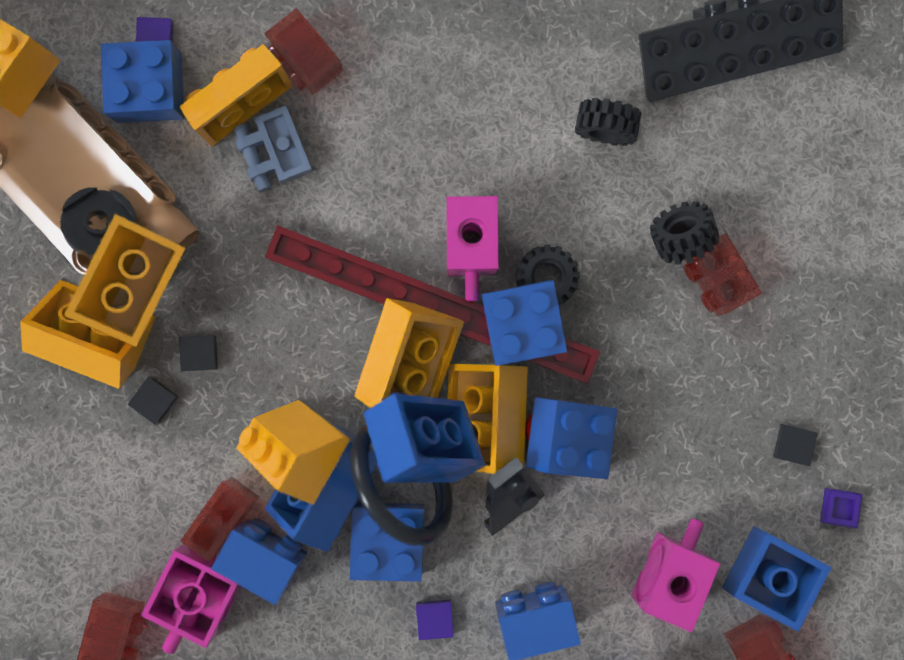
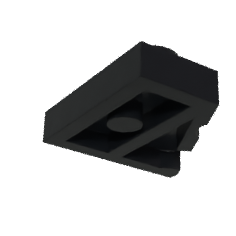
M517 457L487 480V491L489 494L486 498L485 508L490 513V516L484 520V525L493 536L520 514L533 509L539 500L545 496Z

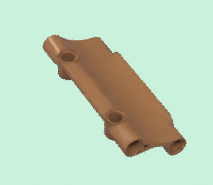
M51 74L21 119L0 106V187L79 273L85 274L92 260L77 253L67 244L61 231L60 221L63 213L62 208L66 200L84 188L97 187L98 190L110 192L109 189L119 192L131 203L135 211L137 225L184 248L190 246L199 236L200 230L179 208L173 206L176 201L174 192L72 85L59 81ZM94 216L90 219L92 225H89V227L94 230L105 229V223H109V220L106 217L99 219L97 216Z

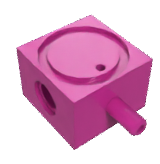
M497 196L447 197V276H465V300L478 301L479 276H495L498 270ZM473 232L480 237V241L470 244L464 241L462 237L466 233Z
M694 518L690 519L681 542L662 533H656L648 552V559L644 569L640 572L631 593V597L643 612L691 633L720 566L719 562L695 548L704 523Z
M185 542L173 550L141 615L170 630L162 646L163 651L168 654L176 652L183 637L207 648L218 635L242 587L211 570L217 556L189 542Z

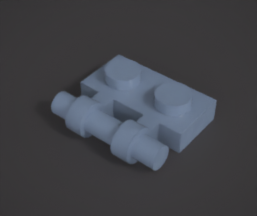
M286 105L255 117L254 119L259 129L257 132L250 134L247 124H241L234 128L238 138L236 141L239 153L244 154L249 166L247 173L250 180L255 181L259 192H265L272 188L267 176L276 172L281 184L313 172ZM265 144L270 159L261 162L256 148Z

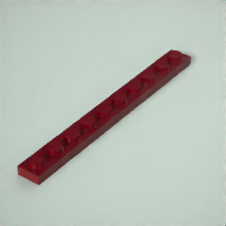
M277 225L265 255L266 259L383 305L386 298L412 302L464 321L460 335L492 347L483 305L466 301L465 298ZM565 338L566 353L526 360L588 384L600 351Z

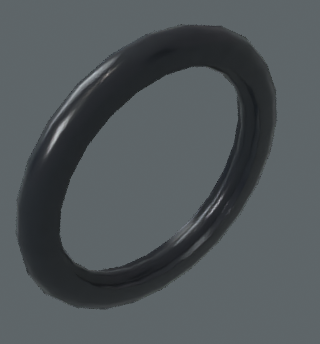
M364 423L353 440L350 453L354 485L363 506L373 521L386 534L401 543L410 546H428L438 541L447 530L452 518L453 499L450 483H433L436 508L434 518L429 525L422 528L406 525L386 507L373 483L369 468V450L372 441L368 434L367 424Z

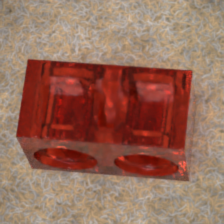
M727 233L718 237V245H713L714 250L711 253L704 251V254H710L715 258L716 267L713 271L707 269L703 264V258L699 259L698 256L693 257L694 262L687 264L685 259L686 264L683 265L684 272L689 280L693 283L697 281L703 291V294L700 295L703 305L710 313L715 312L717 316L725 315L762 294ZM723 283L729 284L733 289V297L730 301L723 298L721 294Z

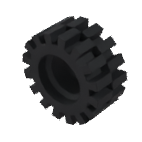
M592 98V100L585 99L584 102H580L575 131L577 135H581V138H590V141H599L604 144L611 143L614 146H618V144L622 146L632 145L637 141L642 112H639L640 109L637 107L632 108L633 105L628 103L622 104V101L618 100L611 102L610 99L606 98L603 101L598 98Z
M687 201L682 202L679 208L675 204L670 206L671 211L663 210L660 212L661 218L655 217L653 219L654 225H650V234L659 257L665 259L667 263H671L674 260L675 265H681L685 259L687 264L693 263V257L698 256L699 259L705 257L704 251L711 253L714 250L713 245H718V237L720 235L711 208L709 209L708 205L704 203L700 206L699 202L693 201L691 206H689Z
M551 244L544 245L543 247L537 246L527 253L519 263L516 271V285L522 286L535 283V270L543 264L553 265L558 269L561 277L560 283L555 290L558 306L562 305L573 296L579 286L580 272L577 271L578 263L576 260H572L570 252H564L560 246L551 247Z

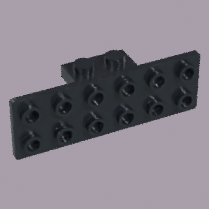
M709 0L704 3V7L693 10L694 19L639 34L645 95L647 100L652 102L842 52L843 0Z

